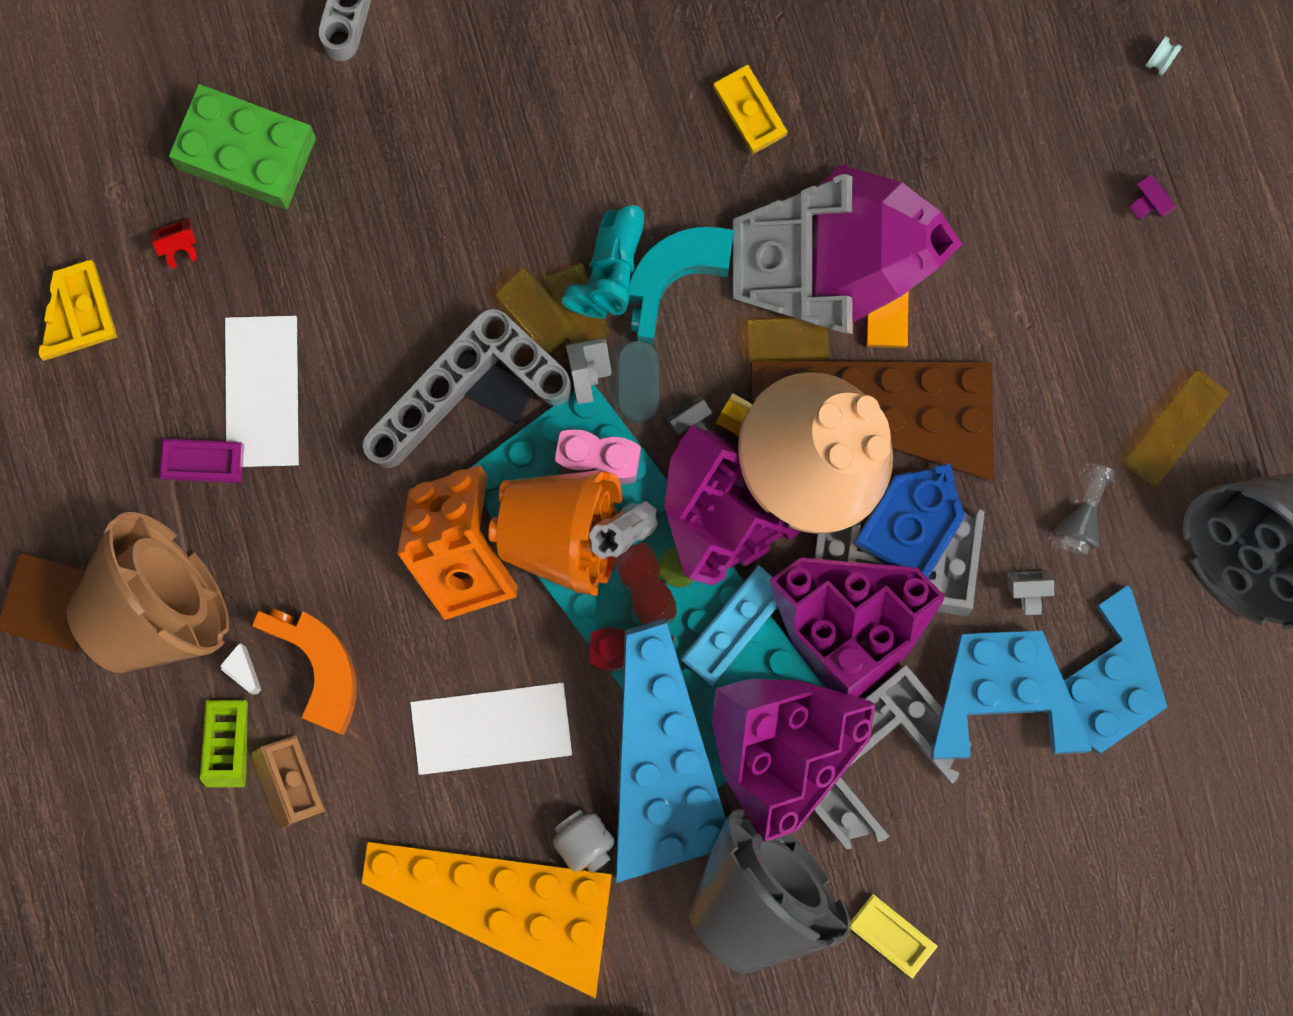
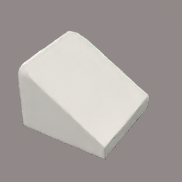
M240 643L222 663L221 670L249 693L255 695L261 691V687L246 646Z

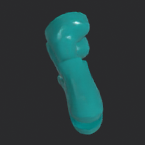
M630 205L622 207L619 211L608 210L604 213L597 233L593 258L589 264L592 272L587 284L569 285L564 290L561 302L568 310L592 318H605L608 312L613 315L624 314L630 300L629 283L630 275L634 273V255L644 226V212L639 206Z

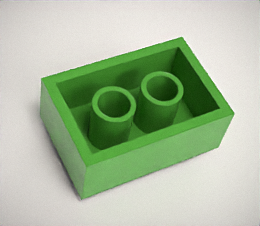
M199 84L169 158L178 170L287 210L315 143L316 136L311 125Z

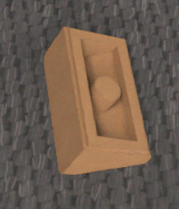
M296 735L262 746L251 753V759L278 829L325 811Z

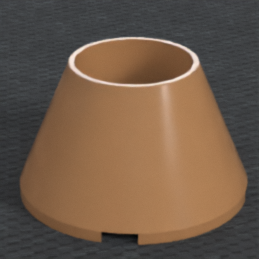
M122 513L107 525L68 603L66 611L70 630L80 647L94 662L114 673H125L211 654L225 643L222 640L223 635L229 631V617L224 599L204 563L195 552L188 556L173 541L177 534L171 529L141 513Z

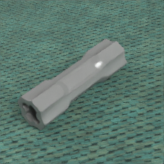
M646 501L640 504L631 503L624 507L615 517L599 522L589 534L592 542L591 551L602 559L609 556H620L628 550L631 544L637 540H644L656 530L659 525L656 518L657 509Z

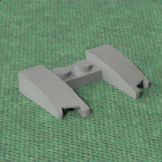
M981 509L974 519L964 512L965 518L928 578L945 595L944 601L937 612L968 617L973 609L985 513ZM861 521L837 532L817 533L813 559L885 565L868 554L857 551L854 541L859 535Z
M903 665L864 698L875 704L870 741L851 765L900 725L919 749L952 784L959 776V772L950 769L954 759L931 760L930 756L932 745L935 743L940 712L943 708L908 666ZM841 777L813 811L845 849H852L850 839L874 834L876 842H881L890 837Z

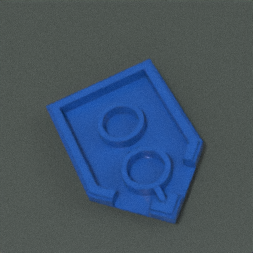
M951 464L935 466L933 469L916 473L908 472L895 475L854 541L858 549L885 565L918 568L929 578L965 518L962 503L959 501Z

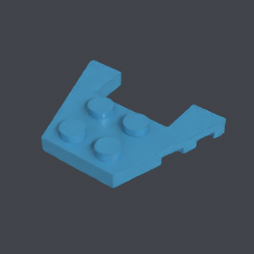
M1129 585L1096 606L1119 639V643L1064 680L1091 743V748L1098 754L1167 708L1134 595Z
M1043 631L976 633L959 636L948 679L943 710H941L937 735L930 753L931 760L967 759L971 757L968 715L1047 712L1051 754L1088 753L1092 751L1089 738Z

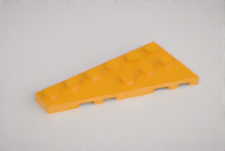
M372 842L367 843L362 884L596 998L612 874L590 873L583 870L575 872L561 867Z

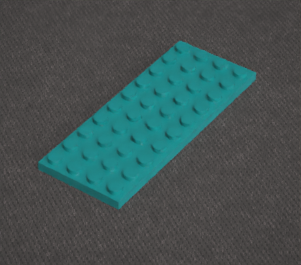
M595 385L591 386L593 402L578 404L575 391H573L572 396L567 402L557 406L554 405L472 466L480 465L487 475L483 505L492 517H498L501 505L499 502V490L504 480L513 481L515 479L565 474L558 470L555 465L559 434L562 431L583 430L595 435L600 440L608 437L626 438L641 447ZM641 447L636 482L621 485L622 501L621 503H615V508L619 514L624 507L631 503L640 504L645 501L657 509L656 518L659 525L656 530L644 540H637L631 544L626 552L616 557L608 583L599 582L597 586V596L576 593L540 576L537 577L589 646L591 633L596 630L617 628L625 631L665 618L669 632L674 636V649L715 785L718 789L727 780L722 772L712 726L716 688L747 679L799 680L824 688L825 686L771 616H769L712 686L680 660L744 584V580L733 566L727 569L726 578L713 586L689 579L684 575L664 506L667 479ZM623 671L609 672L623 690Z

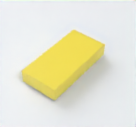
M874 894L870 895L850 921L852 931L912 979L938 947Z

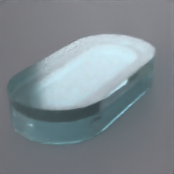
M641 341L626 345L619 356L620 410L627 419L638 423L650 420L659 408L658 354L650 344Z

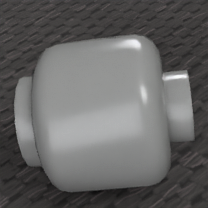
M579 810L554 828L557 835L553 839V845L572 871H581L587 867L589 872L593 873L611 860L607 852L613 847L614 838L597 814L592 812L584 814Z

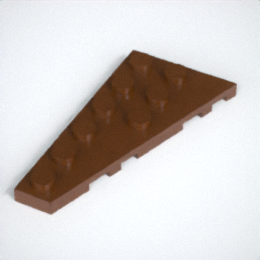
M752 361L751 363L752 404L757 396L767 387L787 376L799 373L832 375L847 381L866 396H871L878 401L880 409L889 424L893 451L914 458L919 457L940 465L950 463L953 471H961L989 483L994 481L992 362Z

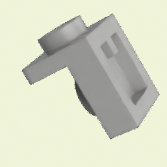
M605 339L566 345L578 404L593 402L591 386L598 385V378L607 377L612 374Z

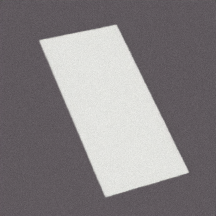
M297 316L225 318L226 441L242 442L244 444L243 467L299 465Z
M563 683L410 702L419 775L572 755Z

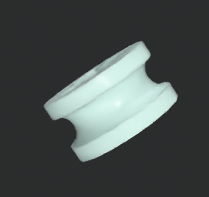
M1165 36L1146 64L1148 68L1156 67L1159 70L1158 74L1160 76L1164 75L1182 48L1179 44L1176 46L1171 45L1169 42L1170 38Z

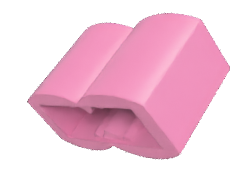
M565 430L559 434L555 465L558 470L565 474L595 470L612 472L618 476L621 485L636 482L641 447L626 438L608 437L600 440L595 435L583 430Z

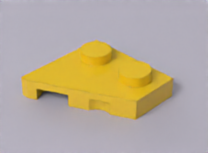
M91 259L54 271L50 286L51 301L47 305L44 319L46 328L43 345L39 347L40 358L45 361L117 338L94 261Z

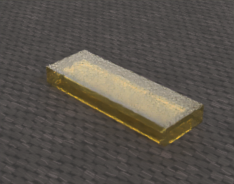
M1198 368L1123 463L1155 488L1230 393Z

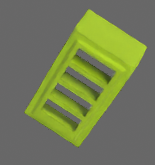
M206 700L200 780L206 787H245L248 702L246 700ZM216 716H237L236 722H215ZM215 732H235V738H215ZM215 749H234V755H215ZM214 766H233V770H214Z

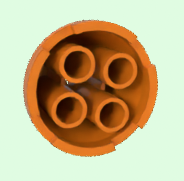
M595 470L515 479L513 481L504 480L499 490V502L501 504L498 517L492 518L489 525V541L497 543L498 556L501 560L576 593L597 596V586L599 582L608 583L616 557L609 556L602 559L592 552V542L589 534L599 522L618 515L615 503H621L622 489L619 478L615 473Z

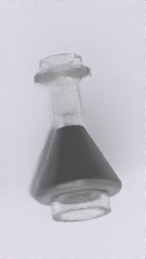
M1092 464L1090 470H1085L1084 474L1091 478L1082 503L1053 529L1054 533L1059 536L1056 545L1080 556H1087L1089 549H1097L1100 546L1097 506L1106 484L1115 485L1116 483L1113 479L1115 472L1098 464Z

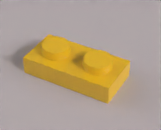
M749 65L714 83L713 89L752 155L787 136L788 131Z

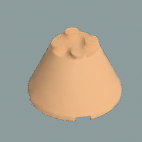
M799 373L778 380L757 396L746 418L743 419L740 428L738 454L741 471L747 487L755 500L767 513H773L779 519L788 523V527L808 533H831L846 529L867 517L875 509L888 488L893 467V451L888 421L880 409L877 400L871 396H866L854 385L843 379L823 373Z

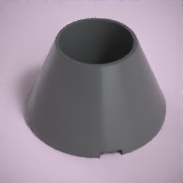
M743 809L733 811L725 819L688 905V917L694 931L718 960L736 972L749 974L837 946L849 936L851 929L850 918L843 900L839 899L835 902L826 887L831 881L812 855L794 837L788 834L764 842L760 834L756 833Z

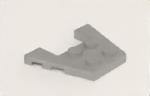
M841 174L834 177L830 182L818 187L812 186L802 190L801 194L784 201L778 200L733 219V299L835 331L853 334L852 297H812V216L852 213V176Z

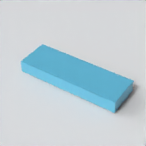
M760 566L753 571L680 659L711 686L778 607L769 585V580L773 577Z

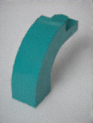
M698 227L680 231L659 242L643 257L629 285V303L642 305V308L634 307L631 331L638 332L637 344L653 346L660 301L664 292L673 282L692 274L728 277L734 230Z

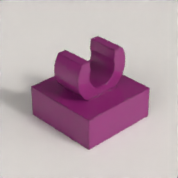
M1151 174L1137 184L1145 195L1129 206L1137 218L1141 220L1155 209H1157L1161 216L1166 217L1178 208L1161 184Z

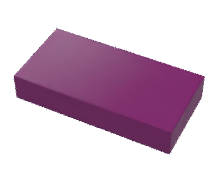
M162 439L159 479L163 481L242 484L244 444L242 442Z

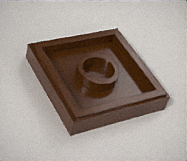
M20 552L0 615V632L77 653L79 644L70 630L66 611L68 603L85 570Z

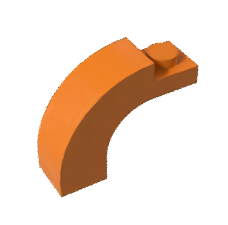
M273 608L269 615L258 611L252 625L253 627L297 645L306 653L312 663L315 679L314 688L302 718L344 735L354 711L357 685L352 660L341 640L325 624L305 612H302L297 626L292 625L294 617Z

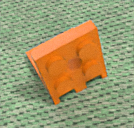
M480 465L466 470H457L446 477L431 482H422L410 488L408 492L398 555L444 620L517 596V584L480 531L487 475ZM456 572H464L469 574L471 577L468 579H460L455 577L453 574Z

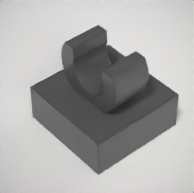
M694 395L662 417L670 430L679 435L685 430L687 432L691 425L708 431L702 419L712 412L704 399Z

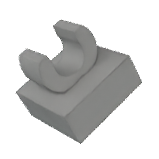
M1047 570L1007 572V588L1013 598H1020L1021 609L1024 610L1025 615H1038L1042 613L1041 597L1054 596V579Z

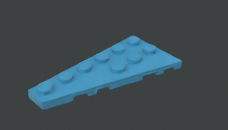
M665 618L625 630L624 685L623 705L621 708L622 735L619 758L618 828L616 832L617 859L615 863L616 883L710 854L726 819Z

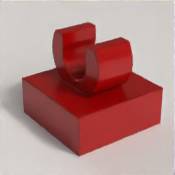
M190 218L152 231V243L157 255L166 254L167 264L172 269L177 267L174 253L177 250L187 251L191 261L197 259L194 246L196 236Z

